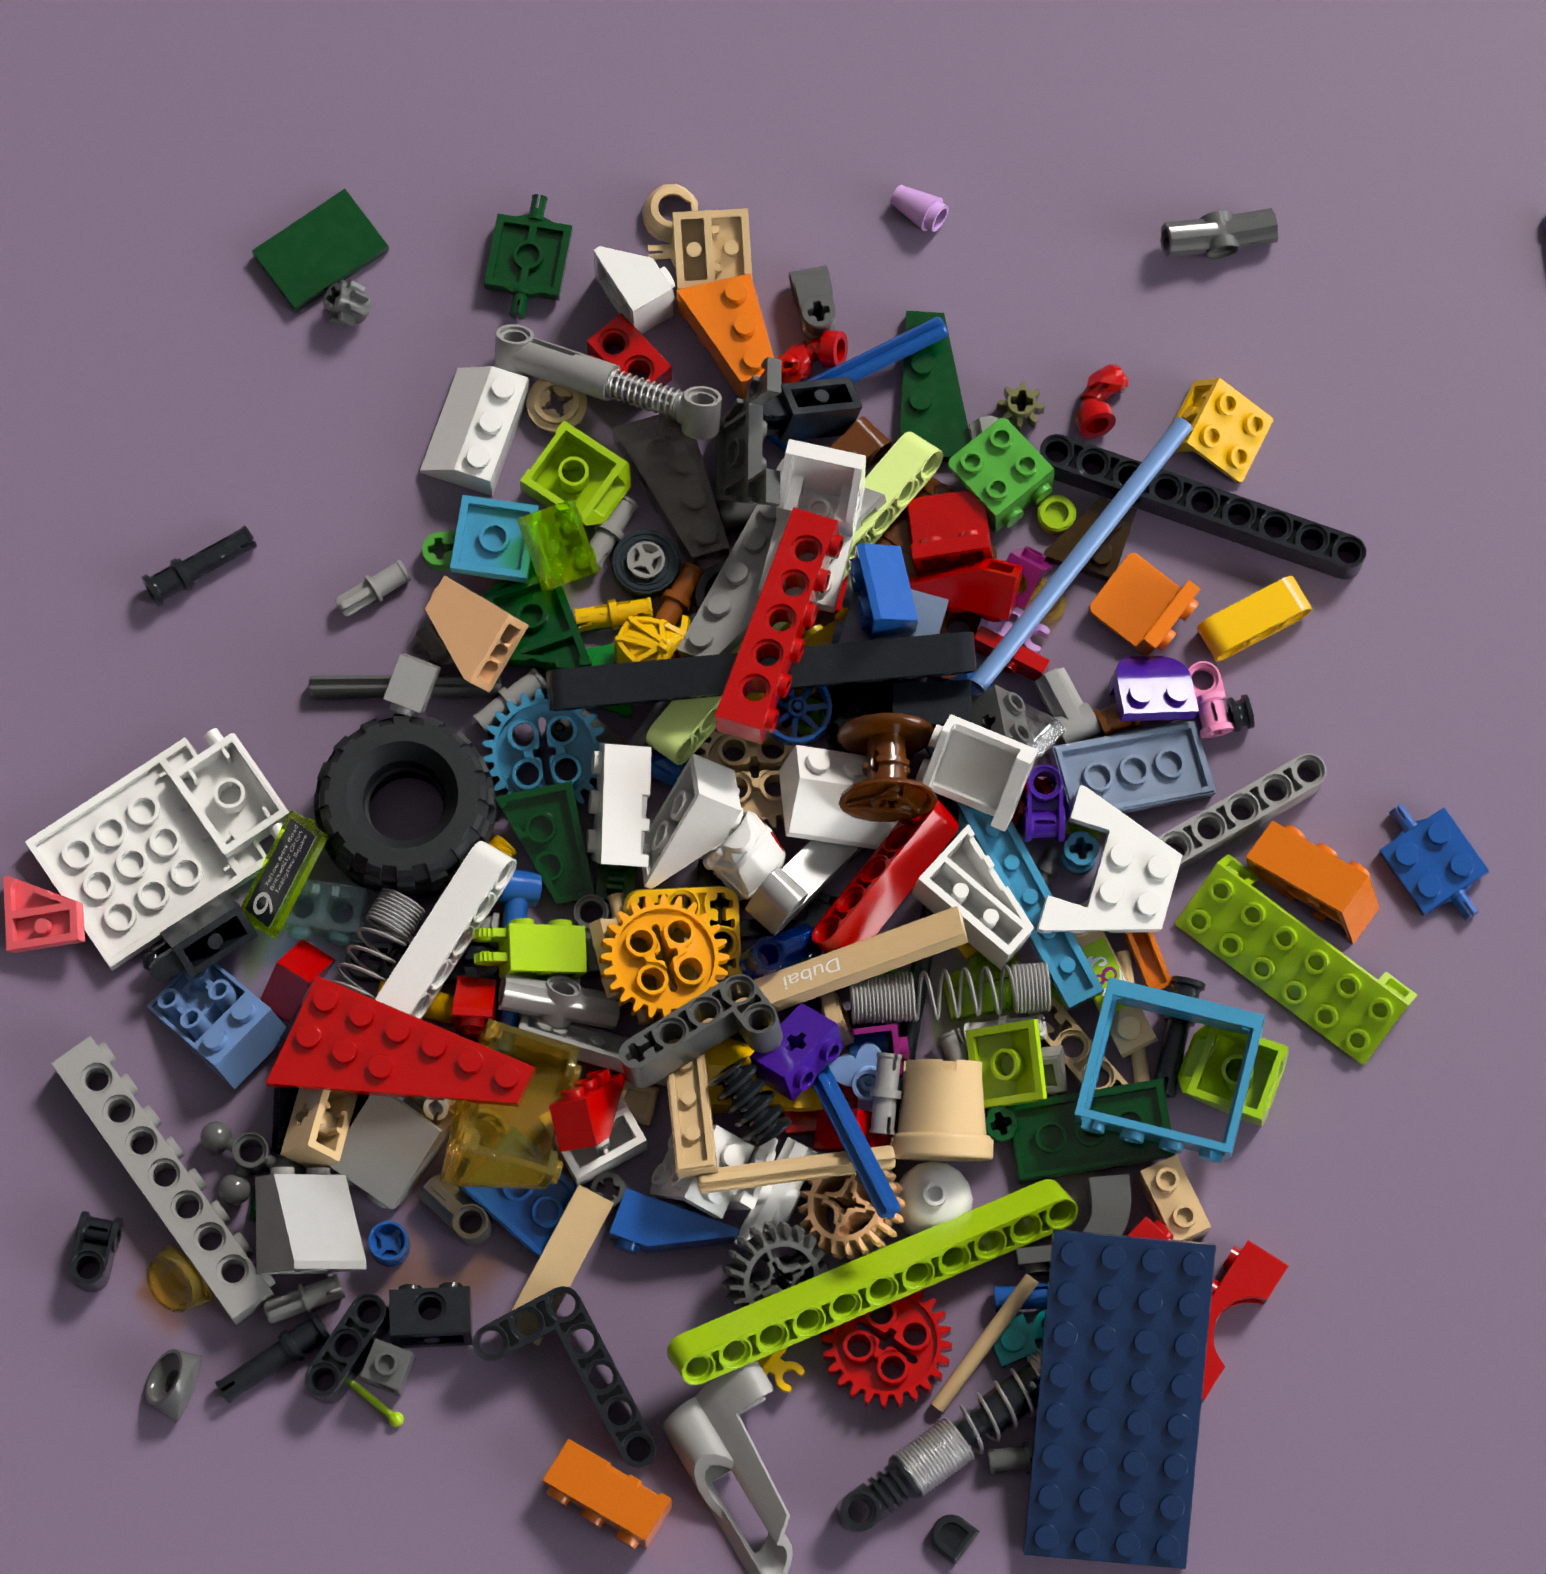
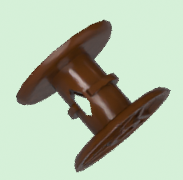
M877 713L849 720L839 727L837 739L841 746L853 754L867 756V762H863L862 772L867 776V780L851 785L841 794L838 805L844 813L854 818L871 822H896L925 815L935 808L938 799L932 788L919 781L907 779V775L910 774V768L906 767L909 766V760L906 759V756L920 752L929 745L934 731L931 723L920 717L903 713Z

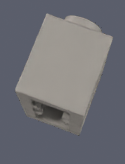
M406 653L400 654L383 699L391 702L389 709L410 717L414 716L415 711L418 713L424 712L442 667Z

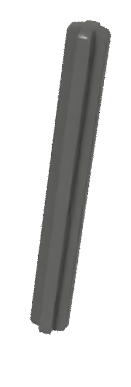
M439 674L431 697H498V691L502 689L501 676H499L489 693L465 680L461 674ZM392 675L311 676L309 679V694L312 698H383Z

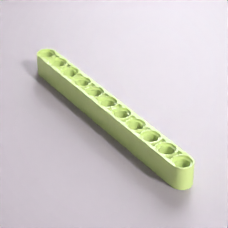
M913 432L903 434L865 478V488L884 494L887 502L878 511L874 509L861 521L862 526L854 534L843 580L848 575V570L850 569L849 559L854 558L856 545L864 543L875 544L936 473L942 463L943 452ZM778 622L772 628L777 631H784L791 624ZM742 642L731 653H738ZM722 696L672 701L650 727L646 736V743L675 764L682 765L690 759L692 754L697 751L715 730V713Z

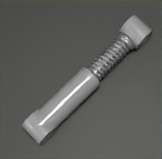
M509 324L498 328L496 331L494 367L522 376L527 374L605 401L616 398L617 401L622 400L623 403L628 402L629 405H635V407H641V409H647V411L671 417L681 424V431L691 438L709 439L716 436L719 432L722 396L713 388L695 386L682 392L680 389L675 391L674 387L669 389L668 385L663 387L662 383L657 385L656 381L651 383L650 379L645 381L643 377L639 379L637 375L632 376L631 373L626 375L625 371L621 372L619 365L535 338L533 331L528 327Z

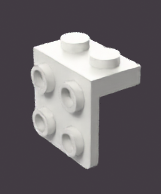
M713 1125L718 1168L747 1164L755 1146L746 1141L744 1142L743 1139L722 1127ZM671 1134L668 1140L669 1149L665 1158L653 1172L650 1194L656 1198L683 1200L714 1218L722 1219L735 1190L702 1194L698 1189L697 1176L678 1179L673 1135Z

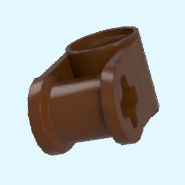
M862 416L828 448L865 455L866 471L885 456L890 450L892 442L871 421Z

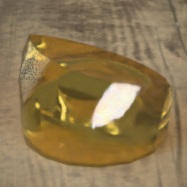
M167 1244L150 1262L147 1268V1283L156 1301L165 1309L172 1312H184L213 1300L212 1293L200 1273L173 1246Z

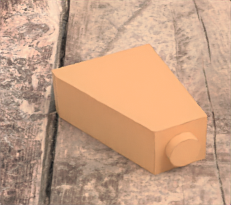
M444 575L439 585L434 589L425 610L463 678L490 693L529 625Z

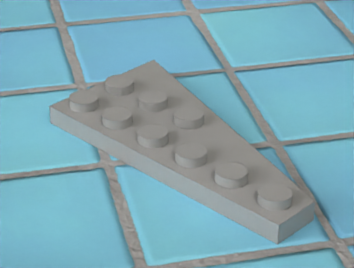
M783 458L776 469L780 471V481L784 463ZM865 488L855 532L862 526L861 521L874 509L878 511L887 502L884 494ZM756 505L679 644L677 651L680 657L731 653L743 641L759 599L758 588L776 523V506Z

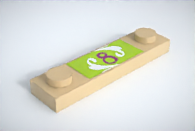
M1088 900L1079 905L1086 907ZM1104 931L1073 933L1104 989L1102 995L1093 999L1099 1012H1101L1109 977L1129 981ZM1117 1004L1110 1034L1122 1058L1158 1041L1142 1009Z

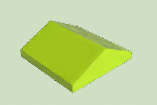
M1038 1019L965 1030L969 1060L982 1062L984 1109L995 1106L1020 1105L1047 1099Z

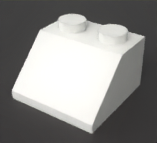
M602 246L593 250L596 280L618 314L622 313L641 334L673 317V301L676 298L672 288L675 287V282L666 267L659 269L651 257Z

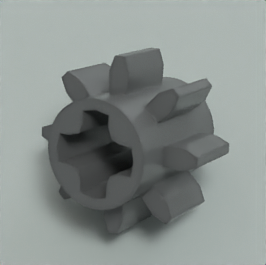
M352 279L349 282L340 280V283L331 285L325 293L323 300L325 311L331 313L328 321L342 328L345 325L353 328L355 323H362L367 318L371 309L370 297L363 294L366 286Z

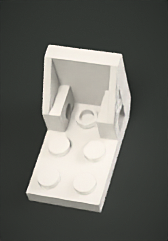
M792 439L788 440L780 481V505L776 506V523L758 588L759 597L793 507L838 520L839 535L844 537L843 546L838 559L832 558L827 569L831 571V577L826 592L824 594L819 592L815 601V605H818V610L835 612L863 501L866 468L865 455ZM804 553L798 559L808 562L814 560L817 556L812 553ZM793 587L785 593L789 596H798L804 590Z

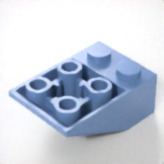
M217 963L193 978H190L182 970L146 1006L207 1066L234 1089L283 1041L280 1037L286 1029V1026L270 1007Z

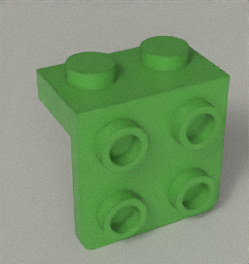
M1000 418L954 454L948 462L952 473L986 508L988 525L995 533L1004 526L1009 528L1016 524L1022 518L1023 510L1033 502L1036 504L1041 503L1053 491L1054 468L1006 418Z

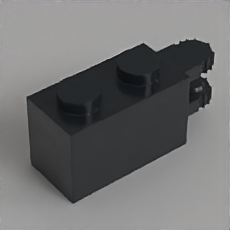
M842 377L781 384V393L763 405V420L767 423L766 436L777 435L780 442H787L789 439L797 441L842 436L856 421L862 409V404L851 378Z
M949 680L892 683V696L868 697L862 702V710L865 714L903 713L920 717L931 723L933 729H935L937 724L944 726L950 715L972 723L971 681Z
M224 891L160 932L163 941L144 954L142 958L143 967L150 971V976L157 979L158 982L160 980L164 982L165 979L168 980V977H173L182 970L190 978H193L258 935L239 903L227 891Z

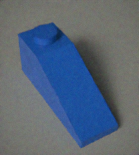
M626 1188L609 1234L610 1240L616 1241L615 1247L617 1249L637 1255L638 1250L652 1253L732 1244L737 1239L739 1228Z

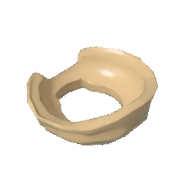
M678 184L661 185L652 191L642 209L643 223L648 233L656 239L670 243L673 235V223L661 216L658 209L659 202L667 196L674 195L690 203L691 211H698V201L694 195Z

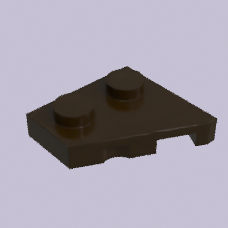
M1100 497L1045 550V560L1060 566L1111 500ZM1131 507L1080 573L1105 581L1109 580L1118 568L1137 509Z

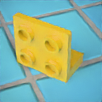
M1221 378L1195 380L1174 421L1177 417L1185 419L1191 424L1193 429L1174 453L1194 451L1234 482H1242L1273 422V418Z

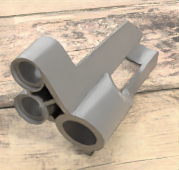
M758 1361L719 1376L705 1385L695 1397L684 1402L672 1412L664 1422L662 1430L747 1573L787 1574L793 1556L792 1544L785 1534L790 1514L739 1416L766 1400L764 1396L773 1391L774 1387ZM731 1471L768 1531L765 1543L755 1554L712 1484Z

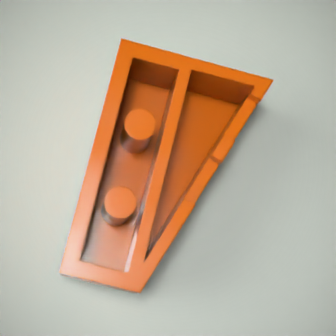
M751 273L676 290L678 312L684 320L688 321L697 334V339L703 347L707 348L716 361V366L740 399H744L747 395L748 381L752 376L760 377L765 370L762 369L761 363L767 357L774 358Z
M1272 820L1246 856L1250 870L1258 875L1259 879L1289 900L1293 901L1296 898L1316 909L1313 917L1323 923L1328 917L1344 928L1346 934L1343 938L1353 945L1380 909L1370 879V873L1366 868L1355 861H1350L1348 864L1339 859L1336 852L1323 843L1319 842L1317 845L1305 839V835L1292 825L1286 824L1283 827Z
M569 1438L542 1480L543 1484L549 1488L546 1492L547 1496L565 1507L569 1501L583 1509L580 1514L582 1518L598 1528H601L603 1523L618 1531L614 1537L634 1550L638 1544L645 1549L648 1548L672 1509V1498L662 1492L660 1495L656 1494L642 1485V1481L631 1474L627 1476L611 1466L610 1462Z

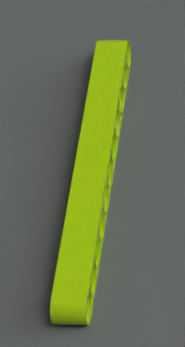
M1052 1179L1041 1180L968 1211L949 1222L935 1225L681 1333L669 1343L667 1357L686 1383L689 1385L703 1384L1051 1235L1053 1229H1065L1076 1219L1078 1206L1058 1182Z

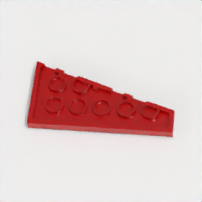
M316 976L265 1084L267 1087L282 1088V1086L297 1087L313 1091L322 1089L344 1091L351 1094L408 1098V1096L429 1098V1100H461L477 1104L519 1107L536 1070L535 1067L320 976Z

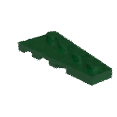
M906 311L905 332L935 317H940L947 328L945 314ZM949 333L946 338L903 358L899 438L907 432L915 433L943 452L942 462H949V459L971 442Z

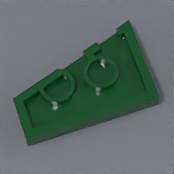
M572 781L495 796L556 904L576 901L589 894L595 895Z

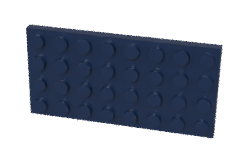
M1053 1229L1023 1547L1024 1555L1186 1569L1216 1245L1214 1243Z

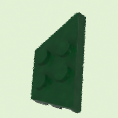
M546 541L540 542L535 547L536 552L531 557L527 583L503 580L493 585L483 595L486 600L529 625L507 662L508 666L551 670L592 666Z

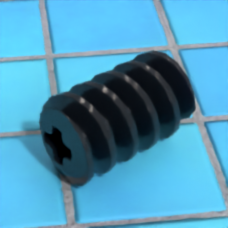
M744 1057L720 1071L713 1077L708 1086L710 1088L723 1086L724 1089L717 1096V1100H732V1103L725 1111L726 1114L737 1112L741 1114L734 1124L735 1128L748 1126L750 1129L742 1139L744 1142L757 1139L758 1143L755 1147H758L786 1130L792 1121L789 1117L777 1118L783 1110L782 1105L779 1103L768 1105L775 1094L771 1090L759 1092L765 1085L766 1080L762 1076L751 1078L756 1072L757 1066L754 1063L742 1065L747 1057Z

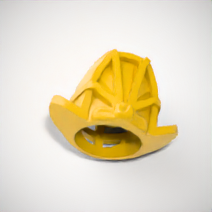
M631 615L627 617L628 620L623 624L614 639V655L617 664L682 658L677 648L691 622L689 616L682 615L681 627L678 628L664 619L633 617Z

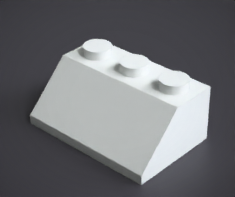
M493 366L457 368L420 473L493 496L526 406V399L530 390L528 377Z
M796 745L779 770L785 835L787 837L877 849L899 821L871 822L857 819L844 813L838 805L844 790L855 783L867 780V776L862 772L863 762H867V756Z

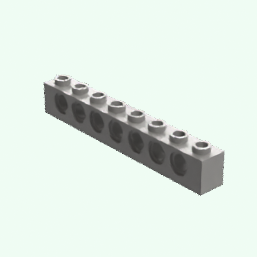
M90 1035L51 1063L235 1325H238L263 1307V1303L266 1300L275 1297L270 1287L276 1284L270 1274H257V1268L247 1256L253 1252L240 1231L234 1236L224 1224L230 1220L228 1214L217 1199L211 1204L201 1192L207 1188L195 1168L187 1172L179 1161L180 1158L185 1156L172 1136L164 1140L157 1130V1127L162 1124L159 1117L149 1104L144 1108L140 1106L134 1097L140 1091L127 1073L122 1076L118 1075L112 1066L113 1063L118 1061L104 1041L97 1045ZM104 1074L109 1077V1082L103 1090L93 1091L89 1089L90 1080L94 1076ZM128 1106L131 1108V1115L125 1122L116 1123L111 1120L112 1112L117 1107ZM149 1137L154 1140V1146L149 1153L140 1155L134 1152V1145L140 1138ZM173 1169L176 1171L177 1176L171 1185L163 1187L156 1184L157 1175L162 1170ZM196 1201L199 1203V1211L194 1217L185 1219L179 1216L180 1206L184 1202ZM215 1232L222 1235L221 1245L217 1249L207 1251L202 1248V1240L207 1234ZM235 1264L243 1266L245 1274L239 1282L229 1283L224 1280V1274L228 1267Z

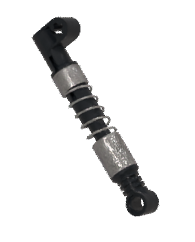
M1040 1346L1037 1352L1034 1351V1354L1027 1356L1028 1363L1018 1371L1011 1368L1012 1375L1000 1384L994 1380L995 1387L982 1396L980 1393H977L980 1409L970 1414L963 1405H960V1409L966 1418L965 1420L954 1426L948 1418L943 1417V1420L936 1422V1425L933 1424V1427L927 1429L926 1432L923 1431V1434L910 1441V1444L907 1443V1446L900 1448V1451L897 1450V1453L890 1456L888 1465L884 1467V1474L878 1471L876 1473V1480L873 1477L867 1479L868 1486L862 1483L839 1501L837 1507V1517L840 1524L852 1532H863L872 1528L887 1516L886 1510L890 1513L895 1510L894 1504L898 1507L903 1505L902 1498L906 1501L911 1498L920 1499L922 1496H925V1493L928 1494V1491H931L932 1488L935 1489V1486L941 1484L942 1481L945 1482V1479L951 1477V1474L958 1472V1469L961 1470V1467L967 1465L968 1462L971 1463V1460H974L973 1452L983 1454L984 1447L980 1437L985 1435L992 1441L999 1442L1001 1438L1000 1432L1002 1433L1007 1428L1017 1429V1421L1024 1416L1033 1417L1038 1395V1386L1035 1385L1033 1380L1036 1377L1039 1380L1042 1347ZM995 1428L997 1438L991 1436L988 1432ZM976 1440L979 1443L980 1451L971 1445ZM853 1500L864 1501L869 1508L868 1518L863 1523L854 1522L849 1517L848 1507Z

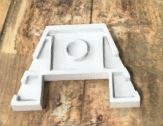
M1080 785L1077 788L1068 821L1107 834L1087 906L1084 907L1048 895L1044 902L1036 932H1159L1164 923L1183 855L1093 791Z

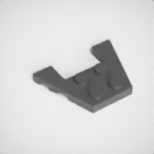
M765 358L761 363L762 369L765 370L760 377L752 376L748 381L746 397L744 399L736 398L720 420L715 449V500L770 506L780 505V471L766 468V459L762 457V442L767 433V423L763 420V405L781 393L782 359Z

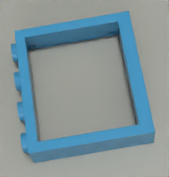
M1109 977L1074 1114L1075 1122L1082 1123L1081 1129L1091 1133L1104 1134L1105 1129L1120 1133V1139L1131 1143L1143 1144L1144 1139L1158 1142L1160 1149L1172 1153L1181 1154L1183 1149L1199 1152L1198 1158L1212 1163H1221L1222 1158L1231 1160L1264 1027L1265 1015ZM1117 1004L1248 1035L1222 1142L1090 1110Z

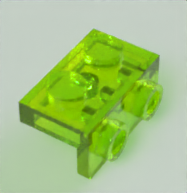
M573 499L517 518L543 592L599 572L595 551L590 546L583 526L582 515Z

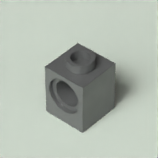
M375 1338L360 1376L364 1383L401 1397L416 1361L415 1355L411 1351Z

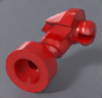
M826 330L821 337L810 338V343L807 344L804 340L799 345H793L782 356H778L776 359H782L781 381L783 383L803 382L808 379L815 360H819L824 368H833L846 362L848 341L845 332Z
M1116 364L1106 365L1088 377L1087 387L1080 397L1082 401L1080 403V410L1075 416V423L1079 432L1085 438L1101 437L1107 434L1116 423V418L1110 405L1104 401L1112 394L1123 393L1125 391L1124 387H1128L1129 384L1127 376L1122 372L1120 366Z

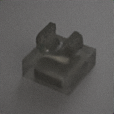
M426 624L416 633L421 642L414 645L412 649L414 655L423 654L427 650L431 656L429 663L439 667L442 664H455L433 624Z

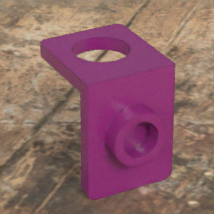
M1027 546L1024 549L1019 547L1010 552L1006 562L1024 566L1022 574L1027 579V588L1022 594H1018L1016 605L1020 608H1025L1028 605L1042 575L1049 572L1053 567V564L1045 560L1046 556Z
M898 1023L851 1029L852 1035L891 1030L894 1055H902L899 1078L903 1077V1061L910 1060L908 1038L907 1036L900 1037Z

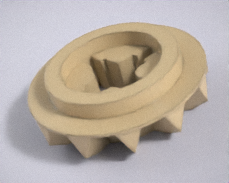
M539 379L532 385L527 395L526 407L528 416L538 429L542 428L553 435L563 420L572 426L581 424L587 411V396L584 393ZM550 392H553L559 401H568V403L563 405V416L561 417L555 409H546V407L551 405Z

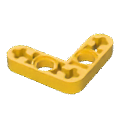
M723 886L639 889L627 895L623 903V912L630 916L628 907L631 902L638 904L639 897L644 896L645 899L646 896H649L653 903L656 904L659 902L658 895L665 894L668 905H671V901L675 896L684 894L690 899L691 904L697 903L695 914L698 917L706 912L710 913L706 925L710 927V920L718 921V911L710 907V901L716 900L717 893L721 892L722 898L729 900V907L722 909V920L728 921L731 919V927L720 925L718 931L726 932L732 941L731 948L725 953L729 955V960L732 959L733 963L732 966L724 965V969L728 971L726 977L742 974L739 901L733 890Z

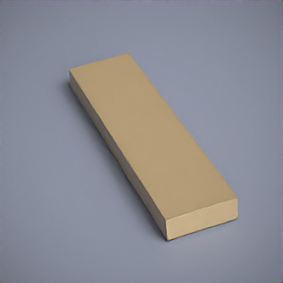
M579 1184L577 1185L512 1310L554 1288L571 1286L614 1204L613 1202ZM566 1293L558 1294L553 1299L552 1309L555 1314ZM532 1312L522 1313L516 1320L517 1330L522 1335L529 1336L534 1334L539 1328L538 1317ZM540 1338V1339H538V1340H536V1341H534V1342H532V1343H534V1344H536L537 1346H539V1344H540L542 1338Z

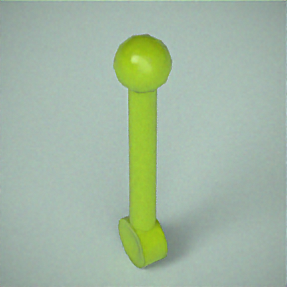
M352 1381L350 1387L384 1414L392 1427H400L403 1424L404 1417L402 1413L393 1412L357 1381Z

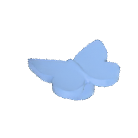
M865 1042L858 1049L856 1057L851 1054H843L838 1056L834 1062L829 1063L828 1066L837 1082L852 1087L854 1094L858 1097L859 1109L872 1112L873 1097L869 1096L870 1088H874L876 1054L877 1052H882L876 1044ZM899 1078L898 1091H902L903 1078Z

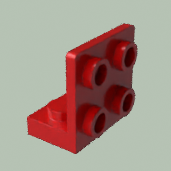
M969 490L913 498L908 504L913 544H911L912 558L917 573L984 557L993 558L986 508Z

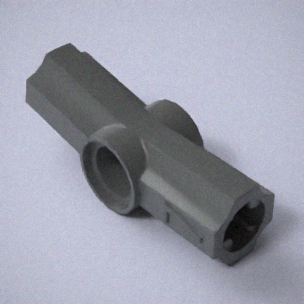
M1272 208L1233 215L1230 211L1219 210L1207 213L1200 219L1164 222L1161 226L1160 243L1162 252H1165L1167 257L1206 253L1208 258L1219 259L1231 256L1241 248L1276 243L1279 238L1278 224Z

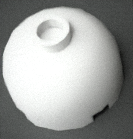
M930 1161L918 1164L907 1171L899 1181L903 1192L897 1197L903 1199L906 1205L897 1212L903 1217L904 1221L899 1224L911 1236L935 1225L949 1222L972 1210L973 1197L969 1183L960 1171L947 1163Z

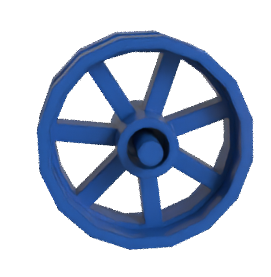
M825 687L815 688L821 694L825 703L807 705L806 700L814 688H807L801 697H795L794 691L789 690L788 697L790 701L787 703L779 700L776 707L787 711L778 717L776 727L789 719L792 722L791 737L781 734L777 729H774L773 733H768L776 741L786 746H805L814 743L825 733L831 720L832 701ZM826 710L825 719L820 727L806 714V712ZM798 722H805L814 733L806 737L797 738Z

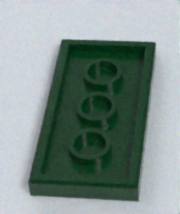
M1163 1078L1095 1089L1090 1110L1171 1130ZM1080 1092L1047 1097V1099L1026 1104L1006 1106L1007 1109L1014 1112L1018 1123L1011 1142L1019 1184L1162 1161L1176 1155L1175 1153L1160 1149L1158 1142L1144 1139L1143 1144H1136L1120 1139V1133L1105 1129L1104 1134H1096L1081 1129L1082 1123L1075 1122L1074 1116Z

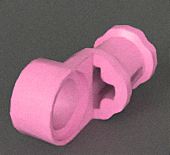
M1199 661L1193 664L1188 669L1191 677L1197 671H1206L1213 678V685L1207 690L1197 689L1193 685L1203 728L1199 731L1201 738H1214L1232 732L1234 725L1228 721L1223 702L1226 699V694L1218 668L1207 661Z

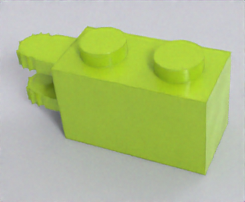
M517 918L511 920L504 928L487 927L473 930L474 941L498 942V952L482 951L474 954L475 965L499 966V979L502 976L504 977L505 974L538 980H547L554 975H563L576 981L587 973L585 926L572 925L571 920H551L548 922V925L534 924V919Z

